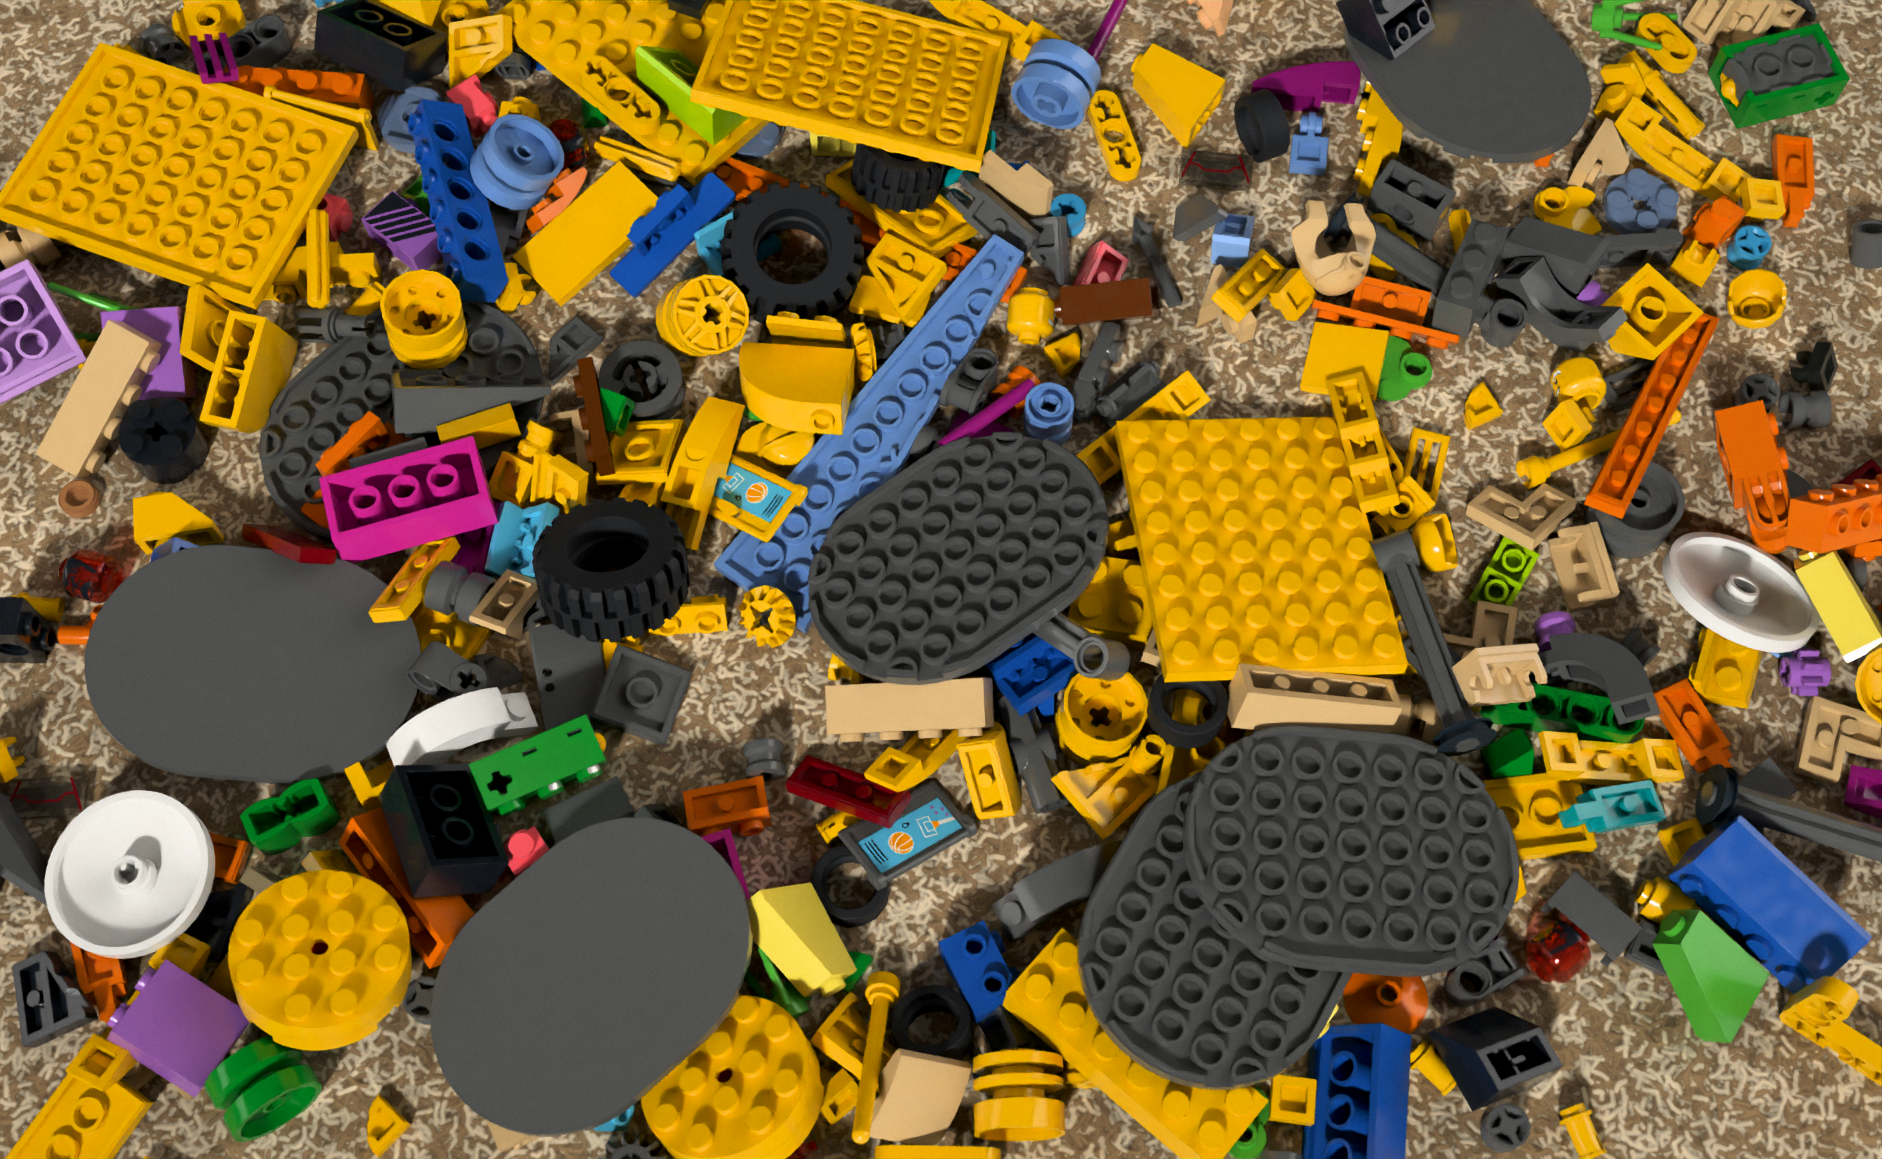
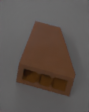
M1149 277L1059 287L1060 296H1055L1054 298L1057 319L1062 318V324L1066 326L1160 317L1157 280Z

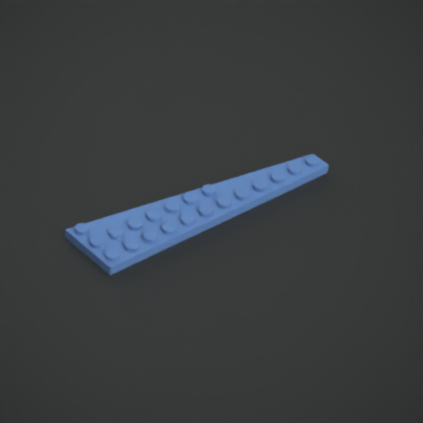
M996 234L988 240L851 401L843 435L823 434L786 478V480L807 487L808 494L799 507L794 506L767 543L741 531L714 562V567L718 572L746 592L762 585L772 586L782 591L794 607L796 615L795 627L804 634H807L813 624L808 605L809 569L813 556L818 553L826 539L825 534L827 530L854 503L902 471L910 457V450L917 434L923 426L929 424L940 405V395L945 381L950 374L954 373L966 354L973 349L1023 263L1024 252Z

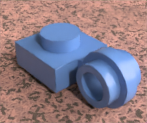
M1309 112L1308 115L1301 114L1299 135L1293 134L1288 173L1325 175L1329 137H1321L1323 116H1316V112Z

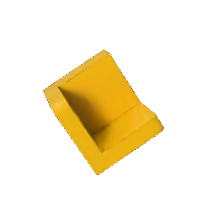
M1131 512L1129 518L1109 525L1106 548L1110 557L1127 560L1139 557Z
M392 760L368 772L360 762L344 769L361 805L367 812L382 807L379 795L394 769Z

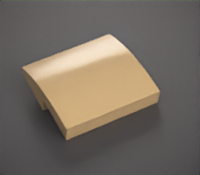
M1697 0L1682 26L1704 44H1715L1721 48L1764 37L1786 2L1783 0Z
M992 150L983 155L979 179L985 184L986 188L988 187L1028 223L1029 219L1050 217L1054 186L1051 181L1028 163L1016 171Z
M898 1048L878 1077V1086L881 1093L875 1100L870 1137L913 1145L937 1146L949 1128L962 1101L972 1069L969 1062Z

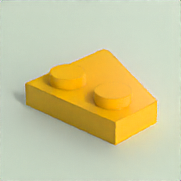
M500 14L449 23V90L474 74L480 79L513 52L511 16Z

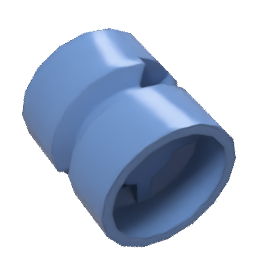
M1048 382L1039 384L1030 390L1026 396L1023 428L1026 437L1042 441L1048 439L1059 445L1066 443L1071 435L1074 414L1073 396L1067 388L1060 384Z

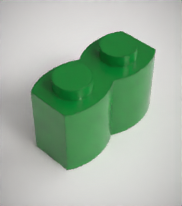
M314 778L293 784L280 797L266 798L252 804L240 815L249 840L264 855L270 856L291 849L303 837L316 836L330 830L340 821L341 816L330 792L318 779Z

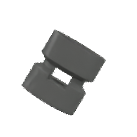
M444 560L436 566L428 580L424 604L428 609L447 616L455 612L457 613L458 620L479 627L481 625L469 621V615L497 580L476 571L469 575L465 567Z

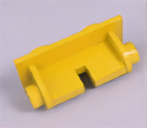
M718 594L691 597V604L683 603L682 606L680 605L679 611L671 619H664L665 623L662 627L655 631L649 629V635L672 636L683 633L701 632L709 634L715 631H728L726 617L727 598L719 597Z

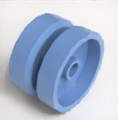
M1052 38L1036 42L1032 45L1022 66L1023 68L1020 70L1011 90L1013 102L1032 121L1060 130L1072 129L1081 124L1086 114L1090 100L1101 80L1100 67L1089 53L1069 41Z
M507 114L497 118L486 133L483 141L471 157L470 172L475 185L491 201L511 210H527L539 203L564 167V152L560 141L542 123L524 115Z

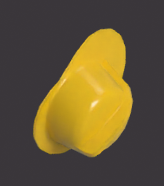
M761 422L743 433L737 442L735 455L773 474L789 475L823 434L790 431Z

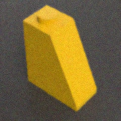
M1154 43L1151 44L1145 54L1140 53L1133 62L1131 72L1134 73L1132 87L1182 146L1188 148L1222 101L1226 79Z

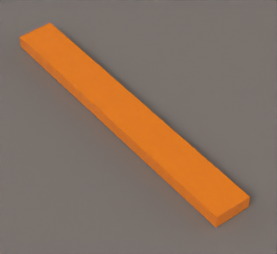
M1703 313L1699 319L1657 357L1586 497L1584 505L1623 519L1707 348L1719 318Z

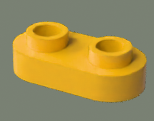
M1649 13L1640 19L1635 30V36L1662 45V49L1659 51L1643 48L1666 71L1671 73H1684L1688 71L1697 56V49L1693 42L1663 14ZM1649 32L1655 33L1658 37H1653Z

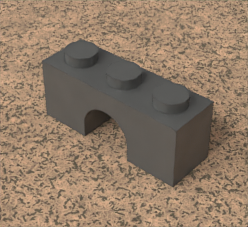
M1472 218L1436 298L1431 328L1468 338L1480 311L1487 283L1492 284L1502 261L1508 228Z

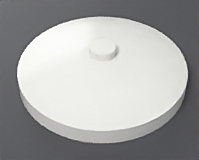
M1692 532L1679 537L1672 544L1663 559L1662 571L1665 582L1680 605L1704 626L1737 644L1765 652H1791L1803 647L1819 626L1820 615L1798 575L1776 557L1751 543L1715 532Z
M134 790L120 792L97 801L71 821L58 838L51 852L45 874V899L54 924L64 937L76 946L107 958L127 959L140 957L170 944L182 935L195 921L209 897L215 874V853L210 834L201 819L191 809L162 793Z

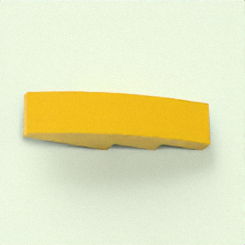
M1363 372L1325 380L1361 513L1400 505L1387 452L1379 430L1378 419Z

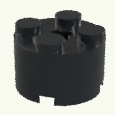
M167 397L152 398L146 401L137 400L128 407L127 415L124 417L119 428L118 438L122 451L138 472L151 482L158 484L181 482L196 469L198 470L207 459L209 439L199 421L183 401Z

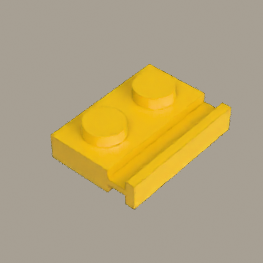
M543 445L534 453L530 506L549 502L560 508L558 515L570 513V509L579 504L585 506L589 473L559 454L555 457L548 453L549 448Z

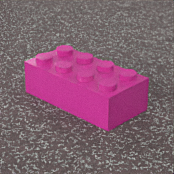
M473 436L319 478L332 542L340 558L352 564L498 523L484 464Z

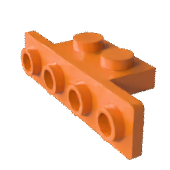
M1365 276L1362 283L1354 289L1349 308L1319 300H1313L1311 305L1312 310L1318 311L1316 317L1319 319L1338 323L1339 317L1354 320L1353 326L1375 329L1376 326L1388 328L1390 329V336L1411 341L1412 335L1427 338L1425 345L1447 350L1449 344L1456 345L1460 339L1459 335L1422 326L1432 292Z
M368 411L361 419L352 423L347 433L334 446L324 451L315 466L322 477L350 470L349 460L351 458L367 454L368 452L365 451L367 448L374 452L388 437L389 442L385 448L410 441L412 438L403 437L402 433H395L394 426L388 421L383 425L379 417ZM321 488L311 497V499H319L323 497ZM306 502L301 507V512L317 525L329 529L324 502L315 505Z

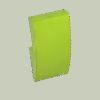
M1504 536L1468 601L1473 604L1479 600L1511 606L1540 554Z

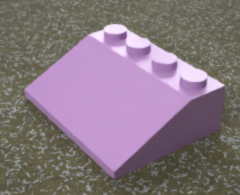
M28 259L0 272V405L84 363L87 359L55 298L47 288L45 281L36 266Z

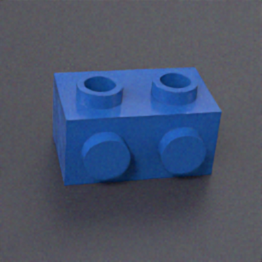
M984 920L938 942V952L959 994L962 995L969 1006L972 1020L975 1026H977L999 1006L1003 1005L1006 991L1020 974L1015 966L1008 969L1001 955L1006 952L1004 943L996 929L989 931Z

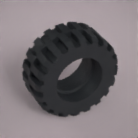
M790 180L789 187L780 188L778 182L767 184L766 193L761 194L760 190L756 189L748 194V203L739 202L733 209V219H728L726 222L724 239L721 240L723 276L733 282L744 294L748 308L753 312L754 320L761 324L766 322L767 315L776 316L777 312L780 311L796 313L799 315V319L814 320V317L819 315L828 316L832 314L837 316L844 310L845 302L851 301L857 283L860 280L864 246L861 245L862 233L859 225H854L853 223L854 215L848 207L841 208L839 206L840 198L832 192L827 197L822 195L821 186L811 183L809 189L800 187V181ZM785 229L802 230L812 234L825 247L827 251L826 267L820 275L808 282L801 284L781 283L769 277L760 268L757 260L759 245L769 235Z
M613 498V501L605 502L602 499L592 500L591 504L586 506L579 504L572 507L570 513L566 515L561 513L554 518L551 523L552 526L547 525L534 545L532 564L541 607L545 615L550 618V621L561 630L565 628L566 633L576 638H580L582 635L592 642H600V639H609L610 642H622L621 638L632 636L635 639L644 636V631L649 629L655 631L662 627L665 623L664 619H671L679 611L680 605L682 606L687 598L690 575L683 532L679 529L678 523L671 516L666 515V512L655 505L648 507V504L644 501L634 499L633 502H628L625 498ZM613 566H628L612 572H596Z

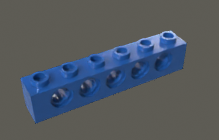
M421 99L415 112L409 116L408 131L413 136L416 148L415 160L420 164L423 176L422 188L428 196L430 220L435 224L438 236L437 248L443 256L445 277L451 279L457 287L461 300L495 302L509 280L487 197L475 185L470 172V161L475 151L463 105Z

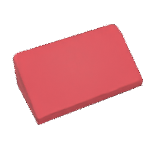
M1101 240L1089 247L1072 286L1120 281L1130 260Z

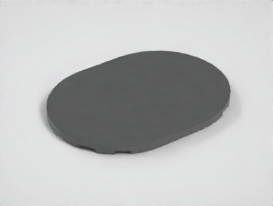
M1425 0L1436 27L1394 60L1386 59L1352 37L1344 23L1343 37L1350 56L1392 114L1417 137L1421 139L1427 137L1442 145L1443 151L1467 159H1470L1471 155L1492 158V163H1518L1540 159L1568 145L1578 131L1582 129L1589 113L1591 86L1583 65L1530 0Z
M461 300L468 333L465 349L455 361L443 368L434 370H442V376L447 378H455L462 375L463 372H477V375L484 376L489 381H493L494 376L500 374L543 377L541 364L532 342L512 318L485 302ZM381 308L371 313L375 317L376 322H367V325H377V331L373 338L343 337L342 340H338L337 344H331L286 384L269 409L270 416L264 431L261 432L259 458L261 459L264 482L272 498L281 511L295 525L312 536L333 543L330 529L317 525L301 512V507L306 502L314 505L324 502L323 497L311 499L321 488L319 478L322 475L315 464L320 460L324 451L334 446L347 433L352 423L361 419L368 411L379 417L383 425L388 421L394 426L391 419L393 416L391 370L417 369L401 362L391 350ZM543 397L512 407L521 436L478 449L488 481L492 477L502 451L517 453L520 440L525 439L528 434L527 424L529 420L538 421ZM438 432L427 433L424 437L429 448L441 445ZM389 437L375 451L384 449L389 442ZM367 448V449L365 450V451L368 452V453L373 452V451H372L371 449H369V448Z
M993 432L992 436L970 439L967 436L938 447L858 500L838 517L825 534L826 539L818 553L813 556L809 569L808 605L810 613L822 640L829 650L848 667L872 679L901 685H923L943 682L966 675L989 663L1073 603L1090 584L1105 555L1109 535L1108 512L1100 485L1091 470L1081 459L1065 447L1048 439L1042 441L1025 437L1022 433Z
M233 545L198 546L170 553L152 561L129 576L115 589L102 606L90 630L84 659L85 680L91 703L108 733L119 745H122L146 764L178 775L293 785L306 779L315 778L319 781L332 779L335 775L344 773L345 768L357 762H360L361 765L365 764L385 749L384 746L391 736L406 723L418 696L419 689L410 683L406 673L421 654L420 643L411 616L403 621L373 622L368 611L386 589L387 585L372 573L355 564L338 558L335 559V563H332V565L298 563L275 553L271 549Z
M1283 725L1257 730L1252 735L1244 737L1235 743L1231 742L1209 762L1190 793L1183 819L1182 841L1189 875L1200 899L1219 924L1234 938L1265 957L1283 964L1312 970L1418 977L1441 973L1462 965L1476 956L1495 938L1505 923L1509 912L1512 910L1518 891L1519 857L1513 831L1503 809H1498L1494 800L1485 790L1486 785L1466 765H1459L1446 755L1437 752L1439 749L1434 745L1408 736L1384 732L1308 725Z
M1200 771L1194 773L1191 777L1164 788L1152 798L1134 821L1085 907L1077 940L1078 971L1084 994L1096 1020L1116 1046L1133 1061L1161 1078L1180 1085L1207 1090H1232L1249 1087L1269 1080L1297 1062L1320 1036L1352 973L1299 968L1272 960L1248 948L1234 938L1209 912L1200 899L1189 875L1182 841L1186 804L1197 779L1203 772Z
M629 817L606 820L571 834L549 849L485 904L465 924L450 945L441 963L431 1001V1034L438 1063L454 1092L475 1113L489 1122L507 1130L539 1137H558V1135L591 1130L611 1121L633 1106L718 1029L740 995L738 992L743 983L747 967L750 966L753 934L751 933L747 898L735 872L726 860L700 836L679 825L654 818Z

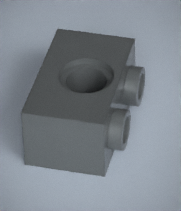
M1391 159L1374 183L1366 209L1375 214L1380 213L1391 217L1396 225L1430 242L1446 219L1456 192Z

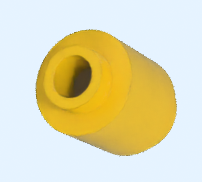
M1659 876L1652 882L1646 879L1639 887L1634 901L1640 904L1637 910L1638 913L1658 924H1661L1662 920L1672 910L1703 911L1694 899L1682 892L1681 888Z

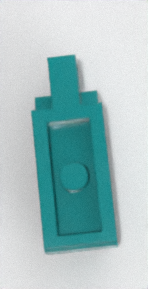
M1652 780L1591 789L1575 797L1577 804H1573L1570 808L1558 812L1563 828L1578 827L1585 824L1588 833H1602L1655 824L1666 819Z

